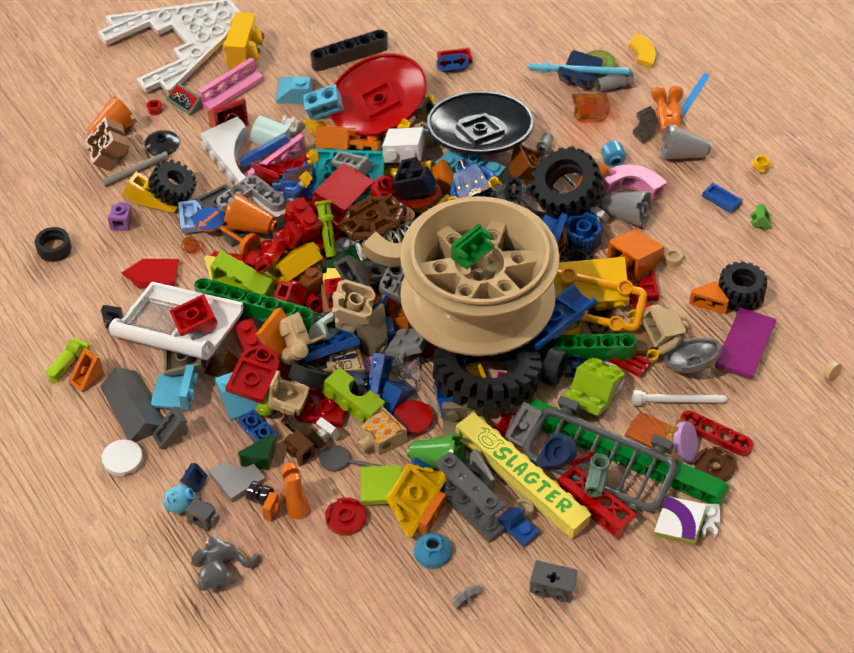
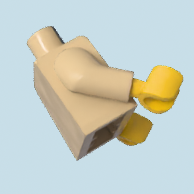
M658 304L644 308L642 322L654 347H658V350L650 349L647 352L646 357L650 355L655 357L650 360L651 364L657 362L659 355H665L675 349L682 341V336L688 330V323L681 321L675 310L666 309ZM631 310L628 314V318H631L630 324H633L636 310Z

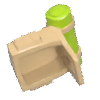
M276 371L263 404L257 403L255 411L264 417L270 416L273 410H278L280 413L299 416L306 404L310 388L294 380H283L280 377V371Z

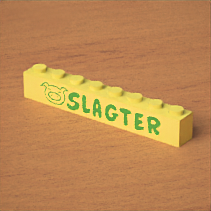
M472 412L456 425V433H461L464 438L460 439V441L471 451L477 449L491 469L524 498L533 502L534 507L569 538H575L589 525L591 517L589 510L576 502L570 493L561 489L555 480L545 475L540 467H536L530 462L529 458L525 454H521L513 443L506 441L498 430L491 428L483 417Z

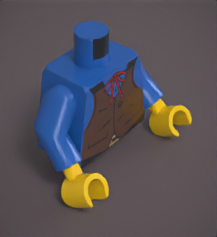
M311 149L306 155L309 160H306L301 167L287 169L284 171L282 179L273 180L274 191L282 190L286 199L312 198L317 184L313 163H316L319 159L318 152L315 149Z

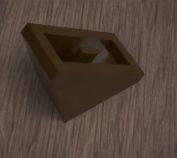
M229 350L212 357L205 370V374L218 378L232 373L239 359Z

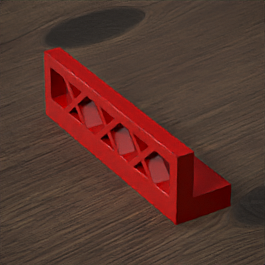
M573 465L558 478L557 483L560 488L570 493L581 506H585L591 514L590 518L619 540L624 535L625 527L636 518V513L605 488H603L602 496L596 498L589 497L588 494L584 493L588 475ZM575 473L581 478V482H572L569 477ZM600 499H608L612 503V507L602 506ZM615 512H624L628 516L621 521L615 516Z

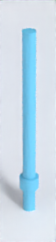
M550 63L529 64L528 66L530 71H541L542 73L557 72L559 66L581 73L630 75V68L550 65Z

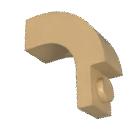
M377 232L372 234L363 243L362 253L373 262L390 267L401 266V243L389 242Z

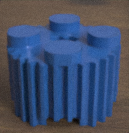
M587 212L575 217L569 216L565 225L564 240L566 248L570 249V246H573L575 249L576 246H580V249L585 247L586 251H590V254L595 249H598L601 244L602 225L601 222H598L596 215Z

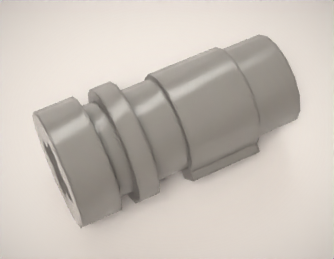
M631 69L630 75L611 74L597 79L600 92L616 89L621 86L622 88L631 86L635 83Z

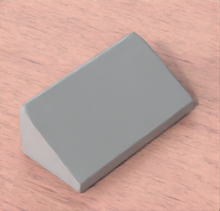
M474 449L465 463H469L480 470L481 476L479 479L491 491H494L495 478L479 451Z

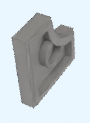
M225 461L209 471V475L231 502L246 494L252 481L255 480L261 484L266 481L265 476L254 464L247 467H236Z

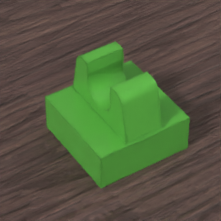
M764 204L757 205V210L750 214L753 219L751 224L754 228L763 227L764 230L770 229L771 214Z

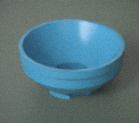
M424 534L415 543V559L425 568H441L451 559V543L442 534ZM429 541H436L439 543V546L435 549H430L427 547V543Z

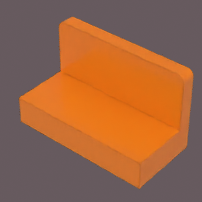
M316 126V147L348 150L349 135L355 134L356 127Z
M437 492L420 519L419 526L415 532L421 535L430 532L446 506V494Z

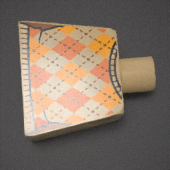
M382 406L361 426V437L363 439L357 442V446L363 453L372 448L377 454H383L407 442V429Z

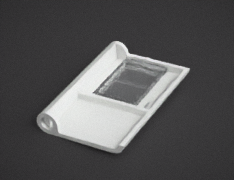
M151 282L123 319L116 318L110 323L109 332L113 337L207 360L240 318L244 305L242 302L204 294L217 319V327L208 333H203L199 330L185 336H180L169 310L203 293Z

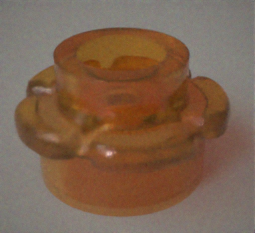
M189 236L184 238L181 248L186 253H194L199 249V242L195 237Z

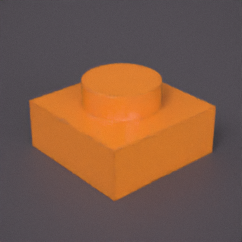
M269 492L262 507L264 520L272 522L274 515H277L280 511L281 503H279L277 493Z

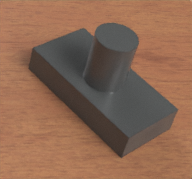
M173 406L152 434L160 449H167L177 435L185 436L188 433L187 420L180 407Z

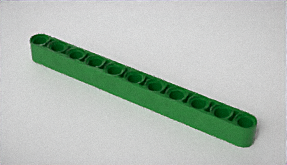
M531 399L528 403L541 411L547 408L558 409L537 399ZM548 416L541 430L553 435L561 419L555 416ZM564 421L559 433L567 434L573 440L579 427ZM582 429L575 445L590 451L598 434ZM601 436L594 453L606 455L609 459L616 442ZM620 444L612 462L627 468L635 450ZM638 452L630 470L646 476L653 457ZM657 460L649 478L663 483L669 466L665 462ZM675 460L677 471L670 487L707 504H719L721 506L730 490L729 485L723 480Z

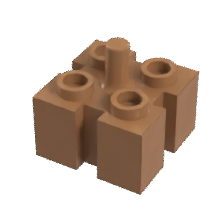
M104 117L97 125V130L95 132L92 131L84 140L87 150L91 151L89 156L92 164L110 171L117 164L118 156L128 153L130 145L127 137H124L125 131L121 123Z

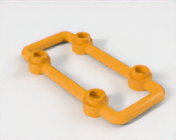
M570 267L565 268L563 271H557L556 277L562 278V281L566 284H572L577 281L618 290L621 296L627 297L631 293L639 295L633 324L624 322L620 316H613L611 319L584 314L580 320L609 326L610 330L615 333L622 330L636 331L640 327L647 299V293L644 289L633 286L629 280H622L617 283L576 274V271Z

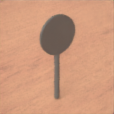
M339 445L325 448L319 456L321 466L328 471L340 470L348 463L361 466H384L350 460L348 451Z

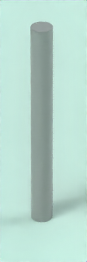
M163 152L105 178L102 182L104 186L110 185L134 174L135 171H141L169 158L168 154Z

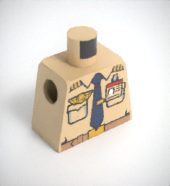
M358 345L328 355L329 361L318 363L319 368L327 373H333L339 367L347 373L352 370L356 374L365 373Z

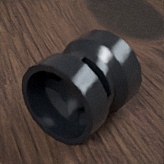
M254 480L247 489L246 499L252 502L257 501L263 506L269 492L274 493V488L262 486L260 482Z

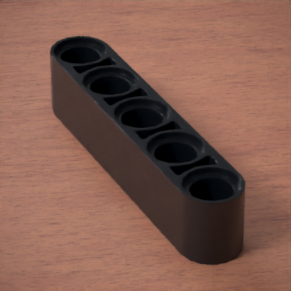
M380 29L316 48L310 53L311 67L315 71H323L384 52L388 49V34L385 30Z

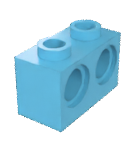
M335 84L303 95L305 111L312 120L343 110L342 97Z

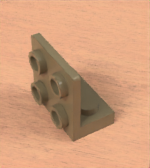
M442 402L443 436L456 433V425L472 412L483 417V404L480 403L477 410L467 408L468 402H464L462 405L454 402Z

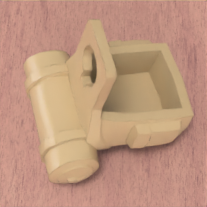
M299 312L282 319L279 330L281 337L285 338L287 348L281 354V362L285 365H292L293 361L302 360L308 353L307 345L320 341L327 337V335L324 334L310 340Z

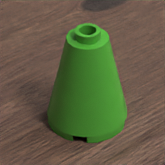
M454 433L413 441L407 448V456L411 461L416 457L432 468L438 469L434 462L451 451L463 463L465 460V444H461L460 439L464 438L461 433Z

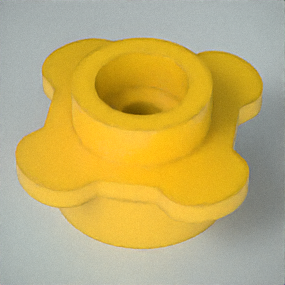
M759 155L755 158V161H751V166L755 167L758 172L764 173L767 168L772 167V163L769 162L767 156Z

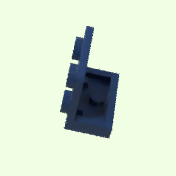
M576 50L571 51L566 65L601 67L603 64L601 58ZM559 66L557 71L560 81L592 90L598 75L595 73H581Z

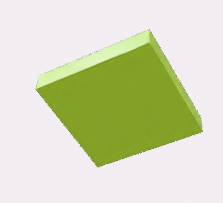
M402 466L361 467V505L389 504L386 497L400 476Z

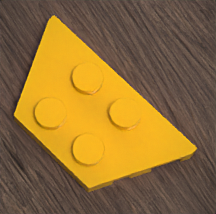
M408 464L387 495L386 499L407 538H411L419 526L420 519L445 482V474L443 472L433 470V468H421L418 465Z

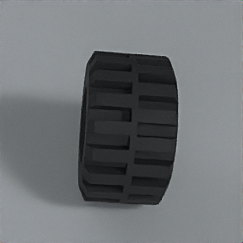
M741 261V263L733 262L732 265L728 264L726 268L722 269L718 285L729 299V309H736L738 311L741 307L752 311L756 307L761 306V302L764 301L768 282L765 272L760 270L759 266H754L751 262L745 263V261Z

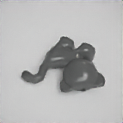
M213 535L206 542L205 550L199 548L192 556L191 564L193 566H203L199 571L197 583L199 590H216L223 588L225 585H233L236 583V577L223 563L236 559L244 567L252 568L259 563L261 559L260 554L255 553L252 559L248 560L242 553L237 551L234 545L222 541Z

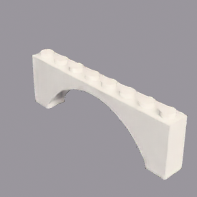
M237 116L202 132V141L200 143L203 150L209 152L212 161L217 162L221 172H225L228 181L236 185L246 178L236 164L238 151L242 143L248 139L246 126ZM263 191L260 193V195L269 194V192ZM253 196L248 199L276 217L278 222L277 230L287 224L283 219L287 203L299 198L286 199L284 197L285 208L280 212L271 211Z

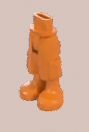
M675 85L669 89L668 99L670 105L666 104V90L663 87H655L651 91L652 99L658 104L656 116L659 120L662 134L665 127L669 124L680 128L682 107L678 102L684 95L681 86Z

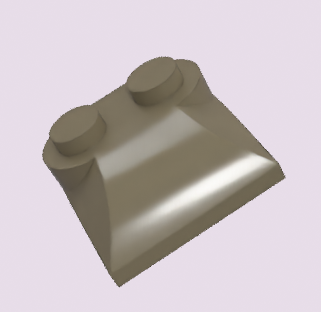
M164 350L165 376L184 374L186 365H194L195 371L199 376L205 372L206 360Z

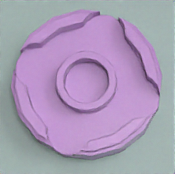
M680 422L676 426L678 431L674 433L675 453L681 457L679 459L681 462H692L697 455V433L691 422Z

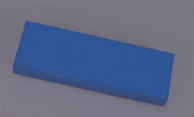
M282 133L238 159L242 166L246 167L287 144L289 139L285 133Z

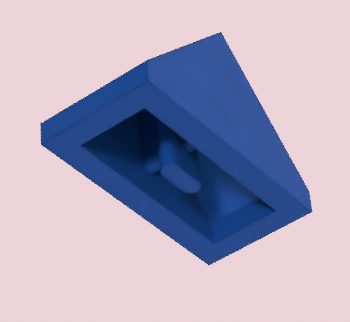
M399 380L386 381L379 397L385 401L384 408L393 416L395 409L401 403L407 401L414 394L415 390Z

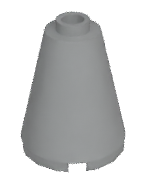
M673 124L665 127L661 140L664 141L663 147H660V157L662 159L705 158L706 155L710 154L711 144H709L708 140Z
M648 191L605 194L601 197L599 206L609 215L638 227H645L650 219V215H647L648 209L652 210V196Z

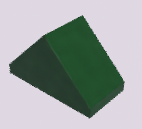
M273 433L238 452L239 463L242 467L254 464L258 469L270 470L276 449Z

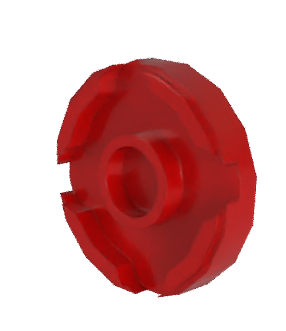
M405 401L395 409L393 415L407 429L408 436L410 434L419 436L426 433L433 423L432 410L422 401Z
M342 497L328 505L325 511V521L333 533L341 536H350L358 533L366 523V510L357 499Z

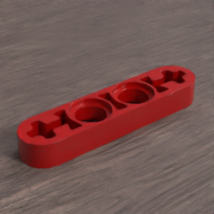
M691 410L684 411L681 414L680 422L692 419L689 422L693 424L697 436L739 456L751 454L753 441L748 436ZM709 426L713 430L711 432H705L702 430V427ZM726 434L730 436L731 439L725 441L722 440L720 436Z

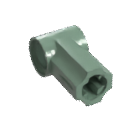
M596 454L591 458L590 469L584 488V493L588 494L589 497L596 498L602 496L609 470V459L606 455Z

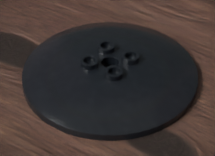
M471 91L450 96L437 103L428 115L427 127L431 137L447 149L471 155H490L508 151L522 144L533 130V115L524 103L511 96L490 91Z

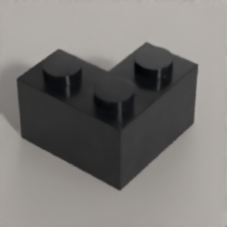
M414 157L401 160L391 185L399 198L406 200L432 195L437 181L428 166L423 167L418 158Z

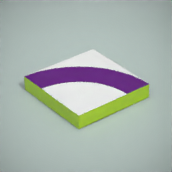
M666 496L654 531L655 535L696 544L707 511V505Z

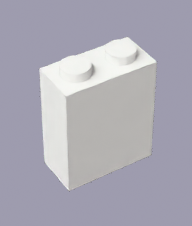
M423 127L388 129L382 145L384 163L401 162V160L417 157L420 161L425 146Z

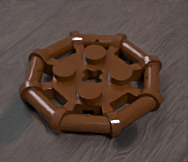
M388 194L387 196L368 195L366 199L346 208L345 216L339 223V229L345 232L349 239L354 242L368 239L375 232L382 236L400 227V221L407 208L405 204L400 203L396 199L394 194Z

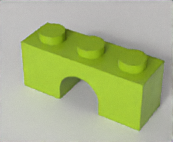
M339 367L324 381L322 392L327 398L336 402L341 409L354 416L358 422L364 424L380 407H384L385 401L372 391L363 396L352 394L350 391L352 390L355 378Z

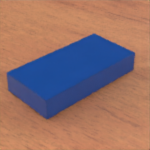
M712 183L702 192L703 198L730 214L743 201L715 183Z

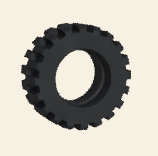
M564 147L558 148V151L554 152L552 150L548 156H543L540 159V164L537 163L535 165V172H532L531 175L533 194L542 210L554 214L557 219L562 213L568 215L567 218L569 219V216H579L584 212H590V208L598 204L597 199L602 197L603 193L601 190L604 189L602 174L595 159L589 153H585L583 149L577 148L575 150L574 147H568V149H564ZM576 173L583 176L578 187L571 192L555 193L552 191L555 182L563 175Z

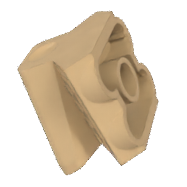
M346 279L338 282L337 290L332 295V313L335 317L337 329L353 333L358 325L369 324L375 298V292L372 287Z

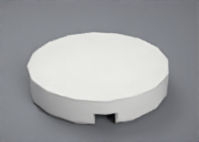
M117 440L109 444L102 454L103 466L113 476L122 477L128 473L132 474L137 471L143 461L140 447L131 440Z

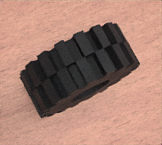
M167 159L163 160V162L160 161L148 180V187H152L150 192L155 193L154 197L156 199L160 198V202L163 204L166 201L169 206L174 203V206H178V202L188 201L197 185L196 177L192 175L193 171L191 169L187 170V165H180V161H177V163H174L172 159L169 162ZM169 179L174 180L178 185L173 184Z

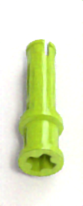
M331 200L315 202L318 208V219L322 223L321 229L325 257L337 256L331 221L334 218V215L331 214Z

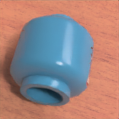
M609 141L601 149L604 163L607 166H620L626 159L624 147L618 141Z

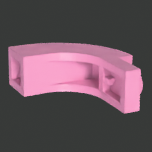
M620 165L612 168L610 176L603 180L604 189L601 191L603 195L610 194L621 188L648 191L651 193L653 200L662 195L667 182L647 168L636 165Z

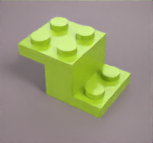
M590 358L577 367L571 389L564 393L563 396L578 402L582 410L599 416L611 406L617 384L624 380L626 373L620 371L621 369L617 366H608L603 364L600 359Z

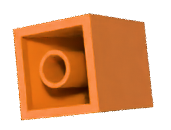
M633 229L609 241L607 258L625 257L626 271L635 284H637L663 259L665 246L637 229Z

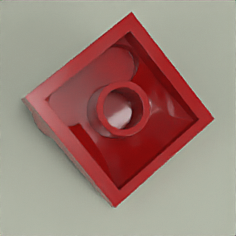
M204 294L169 310L180 336H185L199 330L203 333L212 332L218 325L217 319Z

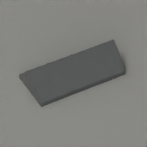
M115 367L100 387L127 440L137 442L152 436L163 420L157 408L151 405L152 399L137 371Z

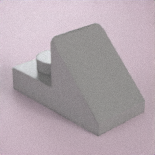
M523 402L517 414H513L505 439L523 447L542 411Z

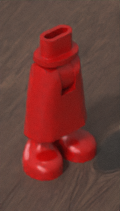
M282 230L275 232L273 235L274 241L264 240L260 244L261 253L255 264L257 273H263L271 269L289 249L280 234Z

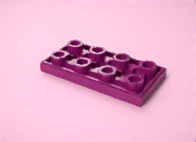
M740 307L722 347V353L715 363V367L753 379L777 319Z

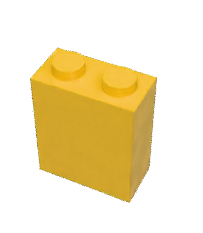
M314 242L301 244L281 256L277 263L266 272L270 279L273 280V284L279 283L280 280L288 282L322 259L321 250Z

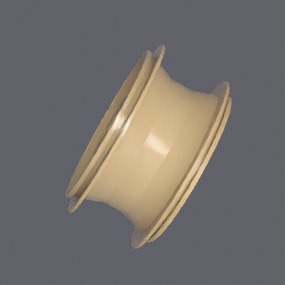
M463 197L440 203L428 209L406 231L400 250L401 267L404 273L400 292L401 305L410 325L428 342L453 353L471 356H490L520 348L537 337L547 326L555 307L553 281L559 267V250L555 237L549 227L530 210L513 202L493 197ZM477 224H480L482 228L493 236L492 239L488 240L494 244V249L466 270L451 259V245Z

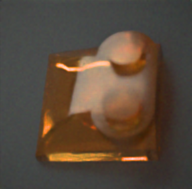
M572 94L574 117L578 121H587V119L603 121L608 117L610 105L606 94Z

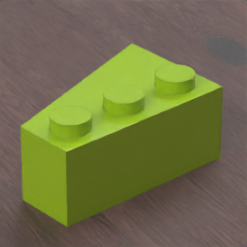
M220 250L210 266L211 277L214 281L269 297L274 292L272 279L262 273H257L255 269Z

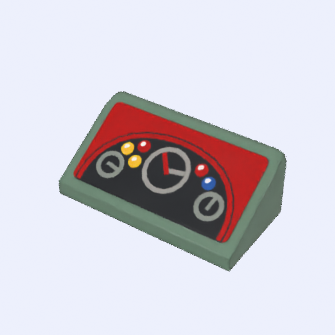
M178 82L166 97L167 101L188 115L193 114L202 107L201 98Z

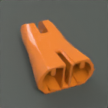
M288 462L282 467L284 484L281 497L283 503L286 504L288 516L294 519H303L308 516L311 509L302 487V477L299 474V470L295 464Z

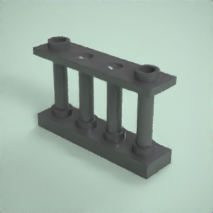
M451 451L434 462L435 466L445 474V482L439 492L446 494V501L488 543L504 533L505 527L495 518V514L505 508L506 504Z

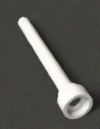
M641 390L632 391V406H641L645 402L726 403L728 400L725 395L645 394Z

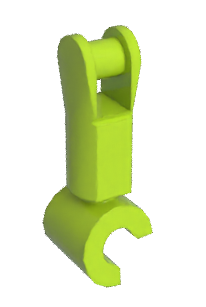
M76 337L73 341L69 339L66 344V350L46 370L49 381L57 383L76 360L75 356L80 358L83 349L87 348L89 350L90 345Z

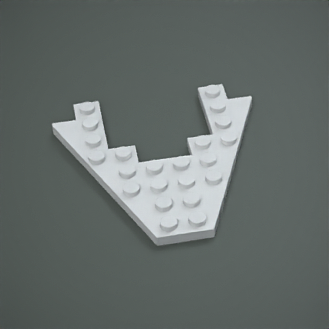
M215 0L105 16L109 27L98 31V36L107 46L148 27H151L157 35L173 29L185 43L173 49L175 56L179 60L137 78L138 84L145 93L162 87L169 94L177 82L182 84L227 40L226 35L227 30H230L231 18H234L235 12L241 11L231 0Z

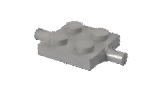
M403 328L396 332L385 354L396 357L395 362L402 364L407 356L422 353L428 341L419 335L414 328Z

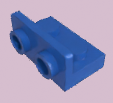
M379 353L373 354L367 391L381 394L386 381L389 379L393 356Z

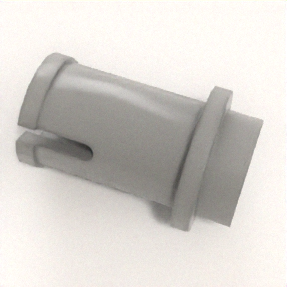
M544 133L541 141L538 142L537 151L540 154H546L550 151V145L554 139L551 133L549 138H547L549 133Z

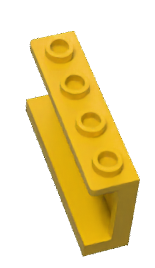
M625 257L561 262L558 270L562 271L570 267L576 271V274L617 283L627 280ZM555 277L553 281L555 298L574 284L583 296L589 300L593 297L597 300L596 305L593 307L597 311L612 307L623 309L629 306V296H621L618 290L577 281L572 284H566L559 277Z

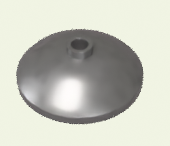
M712 338L689 339L680 342L675 349L665 354L663 359L665 366L675 372L695 373L715 363L722 353V347L719 341Z

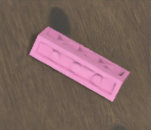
M247 59L198 90L202 107L210 111L224 106L264 81L263 75L255 69L254 59ZM248 66H249V67H250V69H249V70H247V71H246V72H244V71H245V69H246V67H248Z
M299 134L295 138H291L287 144L276 149L258 164L277 163L282 165L285 160L291 158L294 160L305 152L304 136ZM252 167L243 175L247 177L250 175H256V173Z

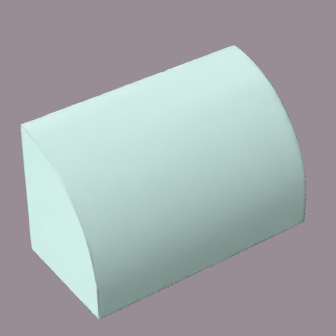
M260 115L252 127L250 141L263 145L282 133H285L290 140V127Z
M332 311L311 326L309 330L310 340L324 334L327 337L322 340H329L341 331L336 328L335 317Z

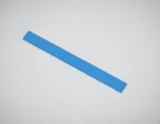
M703 73L682 106V117L685 116L710 76L709 74Z

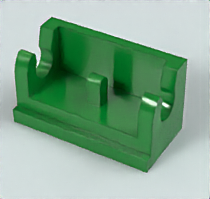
M477 224L451 245V259L468 270L494 249V244L488 240L492 239L493 236L482 228L480 224Z

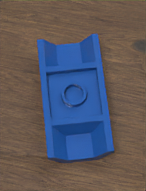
M574 284L555 298V307L547 326L537 337L530 341L536 349L535 352H539L552 339L555 340L580 320L585 313L596 305L597 300L594 297L589 300L583 296Z

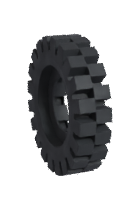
M531 342L518 349L490 356L462 355L437 347L433 360L434 384L437 389H441V394L446 398L453 396L452 402L458 405H462L468 400L467 408L477 410L481 403L483 404L484 411H494L495 404L498 405L500 410L510 409L511 403L516 407L522 405L524 399L530 400L534 396V392L537 391L540 379L541 357L539 352H535L536 349ZM480 358H488L487 361L496 363L502 361L506 363L508 371L502 377L483 378L470 374L465 364L467 361L470 363L480 361Z

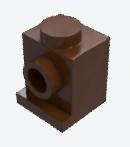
M299 430L289 434L284 439V443L287 445V453L292 458L295 457L297 459L298 466L301 467L315 456L314 443Z

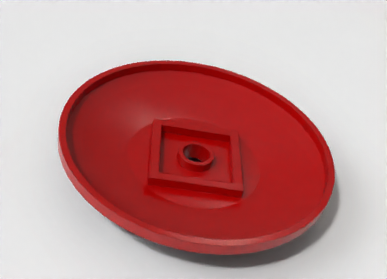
M387 53L365 58L349 67L334 83L341 94L343 110L330 114V117L336 126L356 127L354 135H360V137L377 136L387 133L388 129H396L403 119L409 120L417 112L416 108L426 96L427 79L425 73L415 60L401 54Z

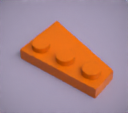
M350 135L349 147H352V145H355L357 149L372 147V151H378L382 147V140H379L377 136H367V139L360 138V135Z

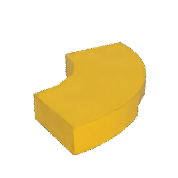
M636 33L629 42V48L638 54L637 63L653 68L656 57L655 48L646 37Z

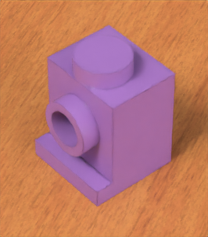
M124 202L112 205L110 216H108L110 230L129 231L132 218L130 205Z

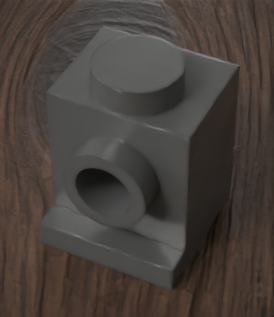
M199 495L185 509L187 521L207 532L212 526L217 524L220 518L216 514L214 506L208 502H202Z

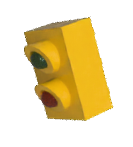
M235 12L234 18H231L230 30H227V40L223 42V51L226 52L225 64L228 66V71L249 58L259 60L260 48L256 45L263 46L265 38L264 33L257 27L255 13Z

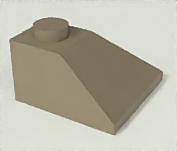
M380 303L372 311L369 324L356 327L357 336L360 340L359 350L368 357L373 356L374 353L386 355L385 351L388 347L384 304Z

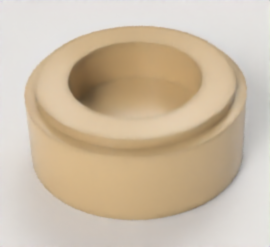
M669 249L665 252V264L671 267L681 265L683 254L680 250Z
M835 360L831 361L824 369V377L830 381L834 380L839 375L842 365Z
M520 498L515 501L513 508L525 509V519L533 515V502L527 498Z

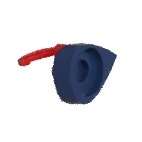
M556 433L545 443L535 466L551 468L578 465L592 458L595 453L594 451H589L587 455L575 459L577 449L572 438L567 434Z

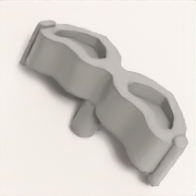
M480 585L469 586L464 591L457 593L452 599L455 609L464 600H467L468 604L472 603L470 596L476 593H483Z

